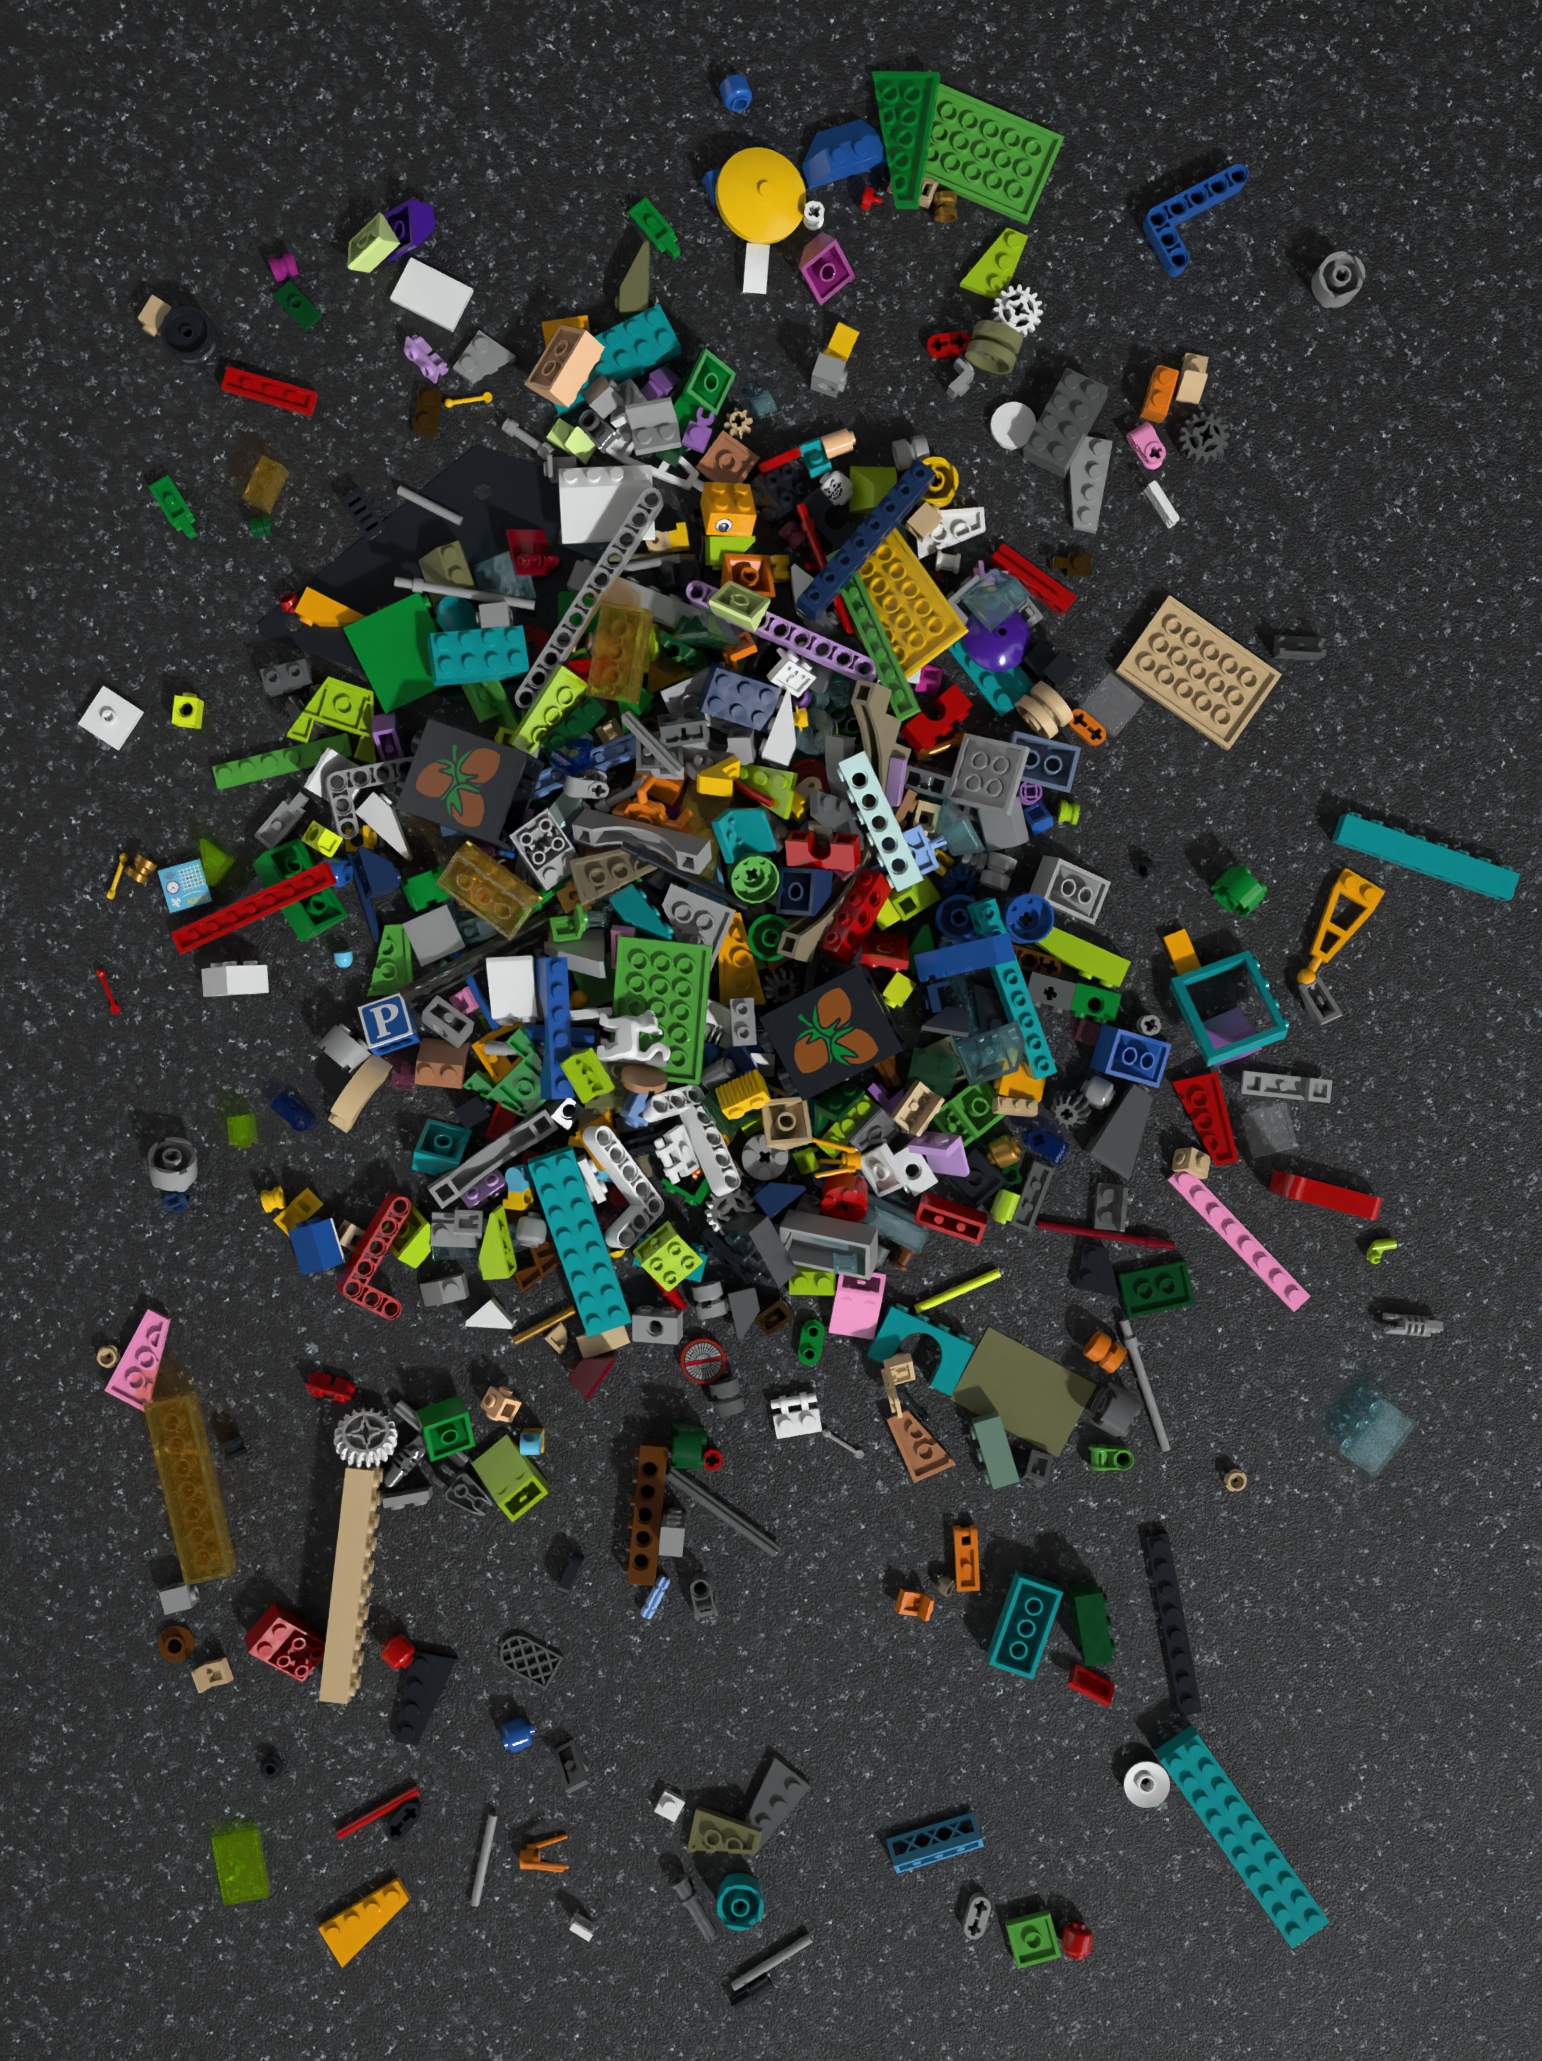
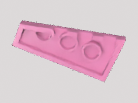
M152 1308L147 1310L105 1389L106 1392L144 1412L148 1411L171 1318Z

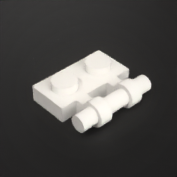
M683 1124L675 1126L663 1135L667 1143L666 1145L662 1138L654 1141L656 1155L658 1158H661L665 1167L663 1171L665 1176L669 1177L671 1184L680 1181L678 1172L681 1177H685L701 1166ZM669 1153H671L675 1163L672 1162Z
M802 1392L799 1393L800 1395L792 1397L784 1395L779 1396V1399L770 1400L772 1409L781 1408L782 1411L780 1414L773 1415L777 1439L822 1431L818 1407L809 1408L808 1403L817 1402L816 1392L809 1394ZM802 1405V1410L788 1411V1406Z

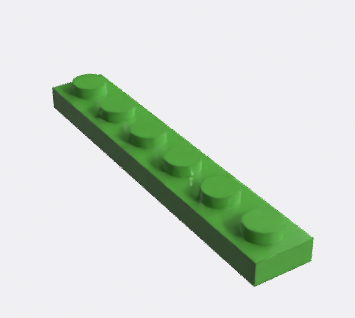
M345 733L212 766L217 789L222 790L315 767L321 755L325 753L328 747L345 758L354 757L349 736Z

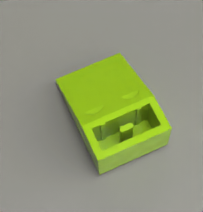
M508 1434L471 1463L498 1506L512 1522L548 1494L551 1488L550 1484L526 1455H520V1448Z

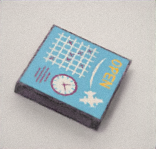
M200 857L156 870L169 915L215 903L203 858Z

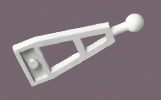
M630 423L619 426L616 432L621 438L619 440L615 439L606 448V453L626 466L647 465L629 457L634 450ZM681 457L678 464L690 475L687 480L667 473L666 471L670 464L665 461L662 462L658 469L652 467V476L689 491L693 486L700 492H703L704 482L698 479L699 472L683 457Z

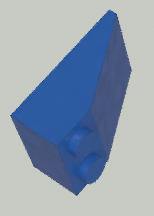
M1102 1024L1089 1068L1159 1088L1172 1044Z

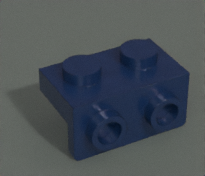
M943 977L929 980V985L924 986L926 995L922 996L925 1009H930V1013L942 1011L937 988L950 985L949 980L944 981Z

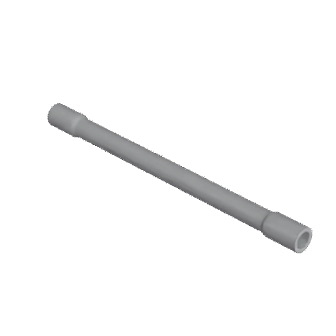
M486 1041L485 1054L520 1056L506 1042ZM535 1045L540 1056L544 1057L545 1046ZM571 1048L572 1054L585 1050V1048ZM656 1052L650 1060L646 1061L627 1060L624 1058L614 1061L599 1060L668 1067L669 1059L664 1061L661 1052Z

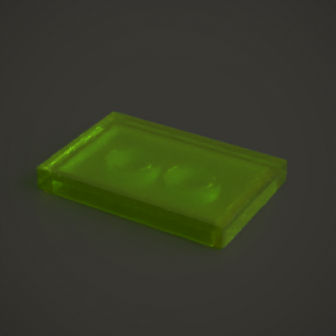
M259 1827L213 1835L211 1841L224 1906L270 1897L271 1890Z

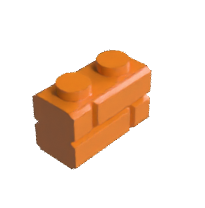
M1161 365L1155 367L1141 410V418L1158 423L1163 422L1167 416L1179 374L1178 370Z

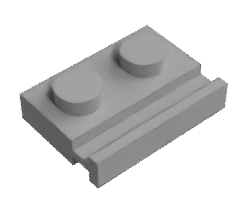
M432 1212L430 1246L477 1248V1236L454 1235L455 1213Z

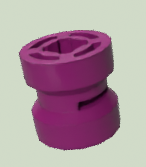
M291 251L284 253L282 258L273 257L268 259L277 282L284 280L288 274L292 277L299 275V270Z

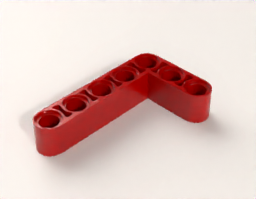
M1278 1170L1273 1171L1268 1192L1375 1221H1377L1382 1203V1198Z
M391 1193L386 1196L336 1283L338 1292L343 1296L389 1320L396 1319L401 1314L402 1306L400 1302L368 1283L411 1208L410 1201L397 1193ZM397 1200H400V1207L397 1210H394V1203ZM388 1220V1228L382 1230V1224ZM377 1241V1247L370 1251V1244ZM365 1261V1268L358 1271V1265ZM354 1282L352 1290L346 1292L348 1283ZM373 1292L372 1299L365 1302L366 1295ZM392 1302L391 1309L385 1312V1306Z

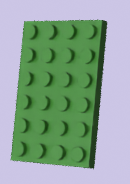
M939 83L924 177L938 181V187L953 191L961 197L1028 225L1064 136Z
M620 935L618 936L612 1018L625 1015L638 1017L645 1013L646 1010L654 1011L658 1020V1028L662 1030V1034L656 1035L640 1032V1051L645 1052L652 1044L657 1042L665 1043L671 1051L668 1067H655L662 1069L667 1074L668 1081L700 1085L713 945ZM611 1032L610 1043L615 1042L616 1033Z

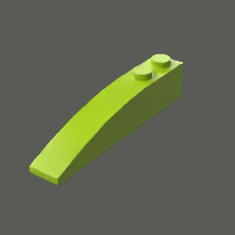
M1020 916L1019 921L1025 923L1028 922V918ZM1052 927L1051 932L1046 938L1034 942L1056 959L1078 970L1079 976L1091 980L1092 977L1100 980L1099 985L1111 990L1112 987H1120L1131 963L1124 958L1055 927Z

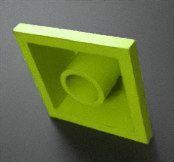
M850 466V481L853 483L852 491L854 493L849 499V513L870 514L897 483L896 467Z
M410 1201V1211L390 1244L389 1249L397 1259L416 1269L431 1251L430 1224ZM389 1222L385 1225V1227L382 1230L388 1228Z

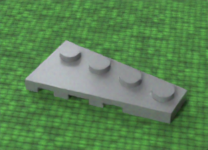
M1086 436L1069 468L1072 527L1074 530L1096 533L1113 441Z

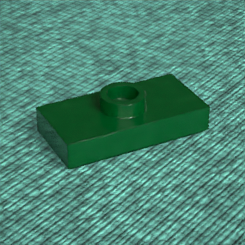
M290 280L273 295L275 300L305 332L323 317Z

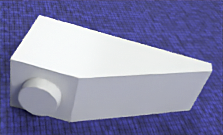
M373 792L355 813L405 859L411 861L413 856L396 812L390 806L392 801L383 793L378 795Z

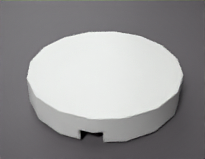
M1005 403L997 408L992 416L990 424L991 435L1003 448L1011 450L1020 449L1026 445L1036 426L1035 415L1023 403Z

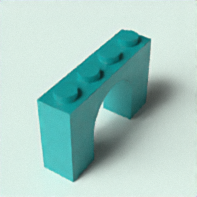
M897 1303L896 1306L890 1304L878 1327L874 1340H872L866 1352L867 1356L884 1364L883 1360L894 1356L900 1342L906 1336L919 1332L929 1334L939 1343L940 1357L928 1383L931 1387L951 1396L975 1347L970 1342L971 1338L960 1332L958 1335L949 1332L951 1328L938 1322L936 1326L929 1322V1317L921 1313L913 1315L908 1312V1307Z

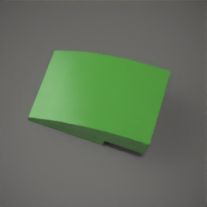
M981 1075L941 1105L940 1111L934 1115L928 1126L933 1132L961 1135L963 1147H966L1002 1119L1005 1114L992 1113V1099L999 1096L985 1077Z

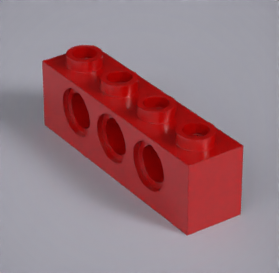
M866 868L862 869L819 946L832 960L849 966L852 963L893 889L882 873Z

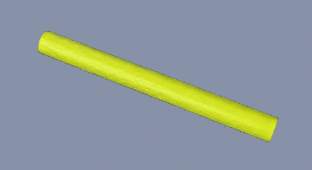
M996 1268L914 1305L917 1313H920L1001 1277L1000 1272Z

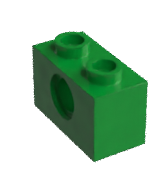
M1075 983L1076 988L1070 1007L1072 1016L1085 1019L1086 1015L1094 1017V1022L1107 1025L1108 1021H1115L1121 994ZM1091 998H1095L1099 1004L1095 1011L1090 1010L1088 1007V1002Z

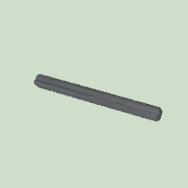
M670 1468L665 1476L666 1479L772 1557L779 1553L781 1546L678 1469Z

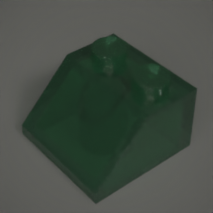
M912 1047L903 1092H907L913 1082L918 1080L934 1094L942 1096L945 1100L949 1101L960 1056Z

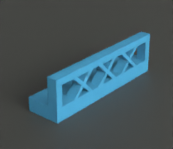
M974 1812L886 1839L897 1874L984 1847ZM971 1820L974 1832L967 1834L960 1832L961 1824ZM946 1828L952 1831L948 1840L942 1841L937 1838L941 1829ZM925 1835L930 1838L928 1845L923 1848L915 1845L917 1838ZM903 1842L909 1845L904 1854L895 1855L893 1844Z

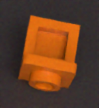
M900 1588L894 1611L898 1614L918 1616L923 1621H929L933 1611L934 1599L923 1591Z

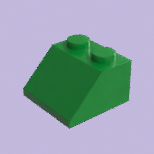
M460 1395L416 1410L419 1428L431 1462L475 1446L469 1413Z

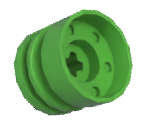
M745 852L734 863H727L725 866L729 884L735 894L743 901L761 903L769 899L777 890L779 872L769 855L765 852ZM754 869L753 873H746L747 870L752 871Z

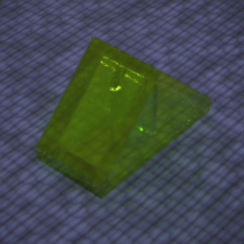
M199 839L206 885L217 886L236 859L211 841Z

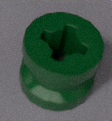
M268 512L263 513L259 517L255 515L249 516L250 529L254 539H259L262 535L274 536V528Z

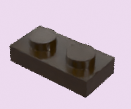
M419 386L413 426L414 435L437 438L443 390Z

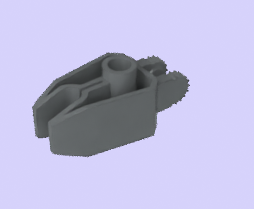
M442 1463L440 1466L441 1470L452 1478L448 1483H445L439 1476L433 1475L431 1480L443 1489L446 1501L470 1513L484 1516L485 1512L474 1503V1500L481 1499L490 1506L493 1505L484 1489L464 1469L455 1472L449 1466Z

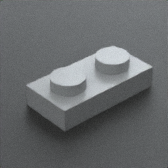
M432 1486L388 1493L382 1499L383 1507H391V1510H398L404 1508L405 1504L414 1503V1506L428 1503L427 1500H430L433 1495Z

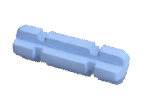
M662 1574L658 1576L656 1585L653 1586L646 1599V1604L641 1609L640 1615L647 1619L652 1618L655 1612L654 1608H657L665 1593L664 1589H667L670 1583V1579Z

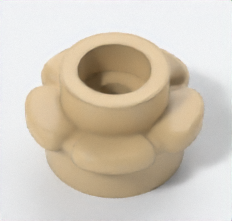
M113 1345L101 1347L97 1355L98 1363L106 1368L114 1367L115 1363H118L120 1360V1353L117 1352L118 1349Z
M1232 1469L1229 1473L1225 1474L1224 1482L1230 1491H1241L1246 1486L1247 1477L1239 1469Z

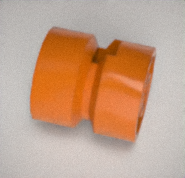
M1099 1330L1089 1340L1083 1354L1093 1362L1099 1361V1366L1109 1373H1113L1124 1360L1127 1349L1118 1342L1112 1343L1111 1337Z

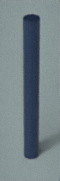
M351 852L346 855L350 866L353 868V877L374 942L381 941L382 934L371 900L366 899L353 859L355 852Z

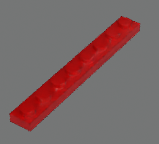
M328 861L323 862L172 932V938L179 954L187 953L335 885L337 881Z

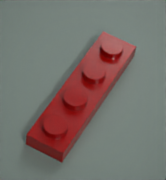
M227 366L221 389L225 392L310 417L313 415L318 394L314 391Z

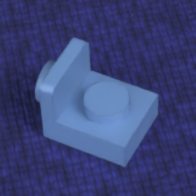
M631 1091L619 1114L626 1119V1124L634 1128L648 1125V1121L638 1116L646 1107L648 1094H639Z

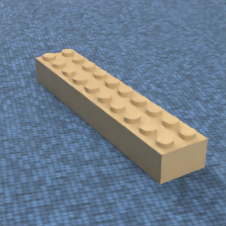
M380 1461L378 1466L371 1463L369 1469L366 1467V1464H362L358 1468L357 1463L351 1466L348 1465L345 1469L319 1701L347 1704L351 1696H355L356 1689L360 1687L361 1674H358V1668L362 1666L364 1651L360 1650L361 1644L365 1642L366 1629L363 1628V1624L369 1614V1606L366 1605V1599L370 1597L372 1583H368L369 1574H372L374 1569V1560H371L372 1551H375L377 1537L373 1536L374 1529L378 1528L380 1517L379 1514H376L377 1505H380L382 1500V1491H379V1484L383 1482L385 1469L381 1468L382 1461Z

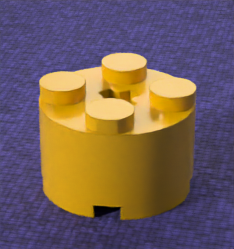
M929 457L922 462L936 472L934 481L938 486L933 487L932 485L916 504L921 507L927 502L929 505L934 504L939 509H942L952 501L958 487L959 477L956 468L947 462L946 459L942 457Z

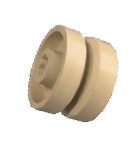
M1039 681L1030 690L1031 697L1024 695L1015 703V707L1034 732L1040 737L1050 740L1058 733L1057 725L1064 727L1074 717L1070 708L1059 694L1046 683Z

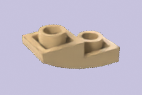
M624 1325L591 1337H587L586 1333L576 1337L584 1359L630 1343Z

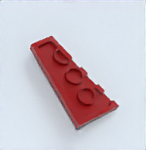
M1218 1072L1172 1081L1214 1164L1220 1166L1238 1162V1155Z

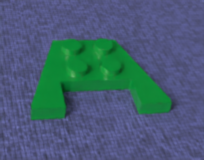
M521 1025L508 1038L506 1043L523 1059L497 1085L477 1069L462 1086L468 1090L473 1089L481 1093L480 1096L486 1099L491 1098L501 1103L502 1107L527 1119L547 1099H541L540 1074L543 1059L525 1028Z

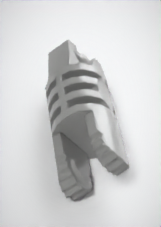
M1383 1313L1384 1320L1398 1322V1327H1384L1385 1334L1430 1337L1431 1333L1443 1331V1321L1430 1320V1316Z

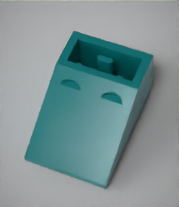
M631 883L609 899L622 924L627 927H636L637 937L677 941L671 927L667 922L664 923L662 921L660 913L654 905L651 906L649 904L648 898L641 888L636 890Z

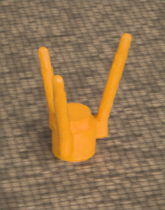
M812 1137L814 1143L846 1151V1153H842L841 1159L818 1160L819 1164H841L845 1168L816 1173L815 1178L855 1172L856 1169H861V1151H856V1147L844 1146Z

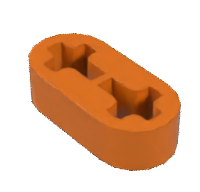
M1082 709L1072 711L1074 716L1081 715L1083 717L1081 722L1086 726L1084 727L1080 723L1074 725L1075 719L1073 718L1067 724L1068 727L1091 746L1101 744L1106 738L1104 727ZM1087 728H1089L1093 732L1098 730L1100 732L1098 734L1100 740L1097 738L1092 740L1090 738L1092 734L1087 730Z

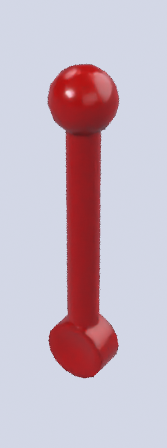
M99 968L96 970V975L100 977L111 1003L110 1011L113 1014H117L121 1008L114 1001L104 976V969Z

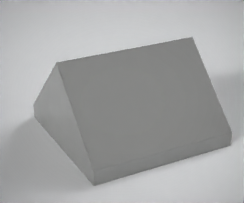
M1019 796L1015 798L1010 816L977 809L986 852L1014 847L1030 841Z

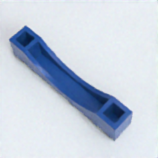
M567 957L534 959L535 982L542 1002L545 1023V1051L540 1074L541 1099L574 1098L573 1086L560 1066L564 1060L572 1055Z

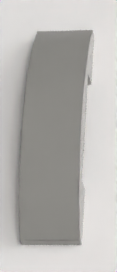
M1242 1071L1240 1094L1330 1103L1333 1080Z

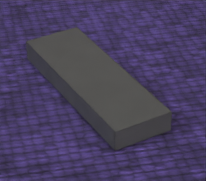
M1032 1160L1019 1194L1021 1196L1012 1221H1009V1225L1028 1232L1032 1231L1055 1168Z

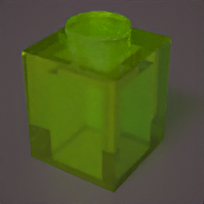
M255 1114L226 1117L230 1145L237 1144V1149L252 1147L251 1143L258 1141Z

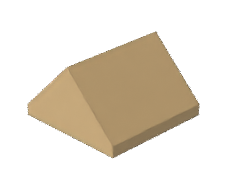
M801 1097L771 1099L761 1108L766 1147L787 1150L813 1142L807 1100L802 1101Z

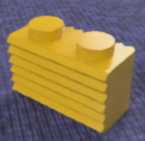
M753 1070V1072H749V1074L744 1076L741 1075L740 1078L737 1077V1079H733L715 1089L721 1110L729 1120L741 1118L745 1112L752 1109H760L765 1103L771 1101L765 1080L758 1070Z

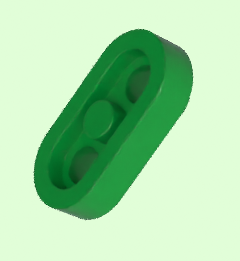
M809 1319L804 1322L799 1341V1360L809 1366L816 1364L820 1360L825 1329L822 1322L817 1319ZM816 1328L818 1332L816 1335H811L809 1330ZM806 1351H813V1357L807 1358L805 1356Z

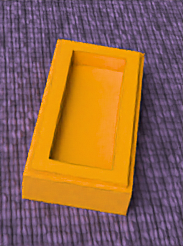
M1185 928L1163 937L1178 976L1201 968Z

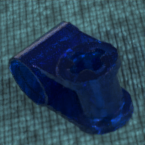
M580 738L565 746L558 747L550 756V764L567 776H573L582 770L589 769L593 765L591 750H593L594 744L589 739Z
M1030 1129L1024 1135V1143L1028 1148L1058 1165L1061 1164L1070 1147L1069 1143L1042 1130ZM1033 1135L1038 1136V1139H1040L1039 1144L1034 1143L1035 1141L1032 1140Z

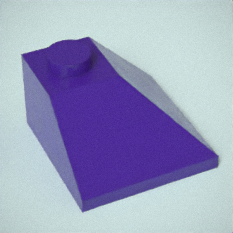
M409 199L383 214L400 242L386 257V260L391 261L416 248L435 229L432 205Z

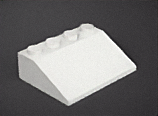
M633 465L559 469L562 543L611 542L641 493L646 488L653 487L652 466ZM653 495L647 498L646 504L654 505ZM638 515L634 519V524L637 526L645 522V516ZM655 521L642 540H655ZM625 535L621 541H633V537Z

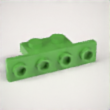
M500 681L461 684L480 723L497 718L501 727L514 731L520 724L519 719Z

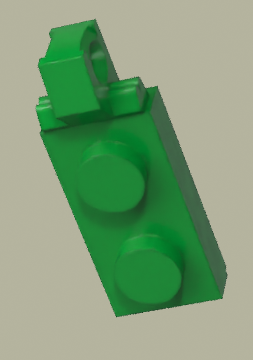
M646 197L628 210V215L661 253L666 251L673 260L681 255L679 247L675 244L677 237L674 230Z
M167 474L149 485V489L171 525L177 531L182 529L190 540L196 537L198 534L191 524L196 521L193 517L194 515L171 477Z

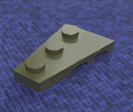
M698 1806L695 1811L687 1852L706 1851V1853H715V1851H728V1853L756 1854L759 1849L763 1828Z

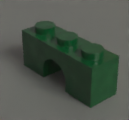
M589 695L541 742L540 749L557 764L584 734L589 733L604 718L607 711Z

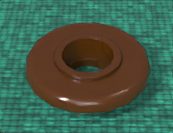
M181 1626L167 1628L162 1632L158 1640V1648L161 1655L171 1662L186 1660L193 1653L195 1646L194 1637L191 1632ZM172 1639H178L181 1642L182 1648L180 1650H174L171 1647L170 1641Z

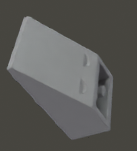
M547 807L509 834L525 865L537 883L546 891L571 874L569 860L580 858Z

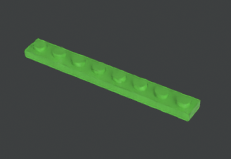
M840 549L827 555V562H829ZM858 571L841 593L867 652L875 664L876 672L882 685L892 690L889 701L897 719L901 722L920 712L921 709Z

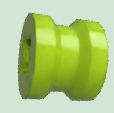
M1061 799L1058 807L1057 822L1068 821L1070 824L1076 825L1079 817L1080 802L1068 803L1066 800Z

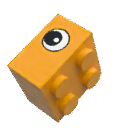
M704 482L700 506L706 535L752 537L756 510L750 484Z

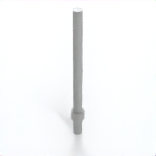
M395 577L394 586L413 589V592L422 593L426 591L491 603L507 602L509 606L534 610L535 600L424 582V579L414 577L413 580Z
M1123 1319L1119 1322L1124 1335L1123 1342L1125 1348L1129 1350L1162 1452L1169 1451L1171 1448L1137 1348L1139 1345L1137 1337L1133 1335L1129 1320Z

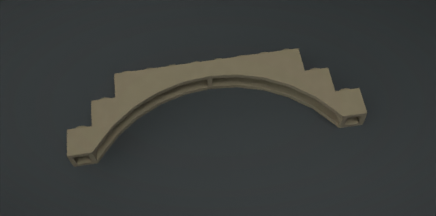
M858 679L851 704L860 726L864 750L885 794L890 757H908L909 759L911 749L895 743L901 722L896 717L886 714L892 690L874 682ZM866 794L863 797V804L866 807H873L876 804V799L872 794ZM878 815L872 819V824L880 829L885 826L886 820ZM866 823L864 824V850L860 851L861 860L855 871L843 872L839 870L832 882L831 895L815 916H803L783 930L777 950L778 954L809 963L812 962L817 942L823 941L862 869L872 870L871 867L878 863L876 854L879 853L876 844L871 846L866 833L870 831Z

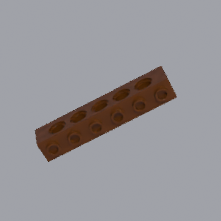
M641 1441L640 1447H636L635 1461H639L638 1470L633 1471L632 1484L637 1485L636 1493H631L630 1507H634V1516L629 1515L628 1530H632L631 1539L627 1538L626 1553H630L629 1562L625 1561L623 1574L628 1576V1584L655 1586L669 1443ZM653 1462L657 1468L649 1472L644 1468V1464ZM650 1485L654 1488V1492L652 1494H645L642 1491V1487ZM642 1508H648L651 1510L652 1515L643 1517L639 1511ZM640 1531H646L650 1537L647 1540H641L637 1534ZM638 1554H644L648 1560L640 1563L635 1557Z

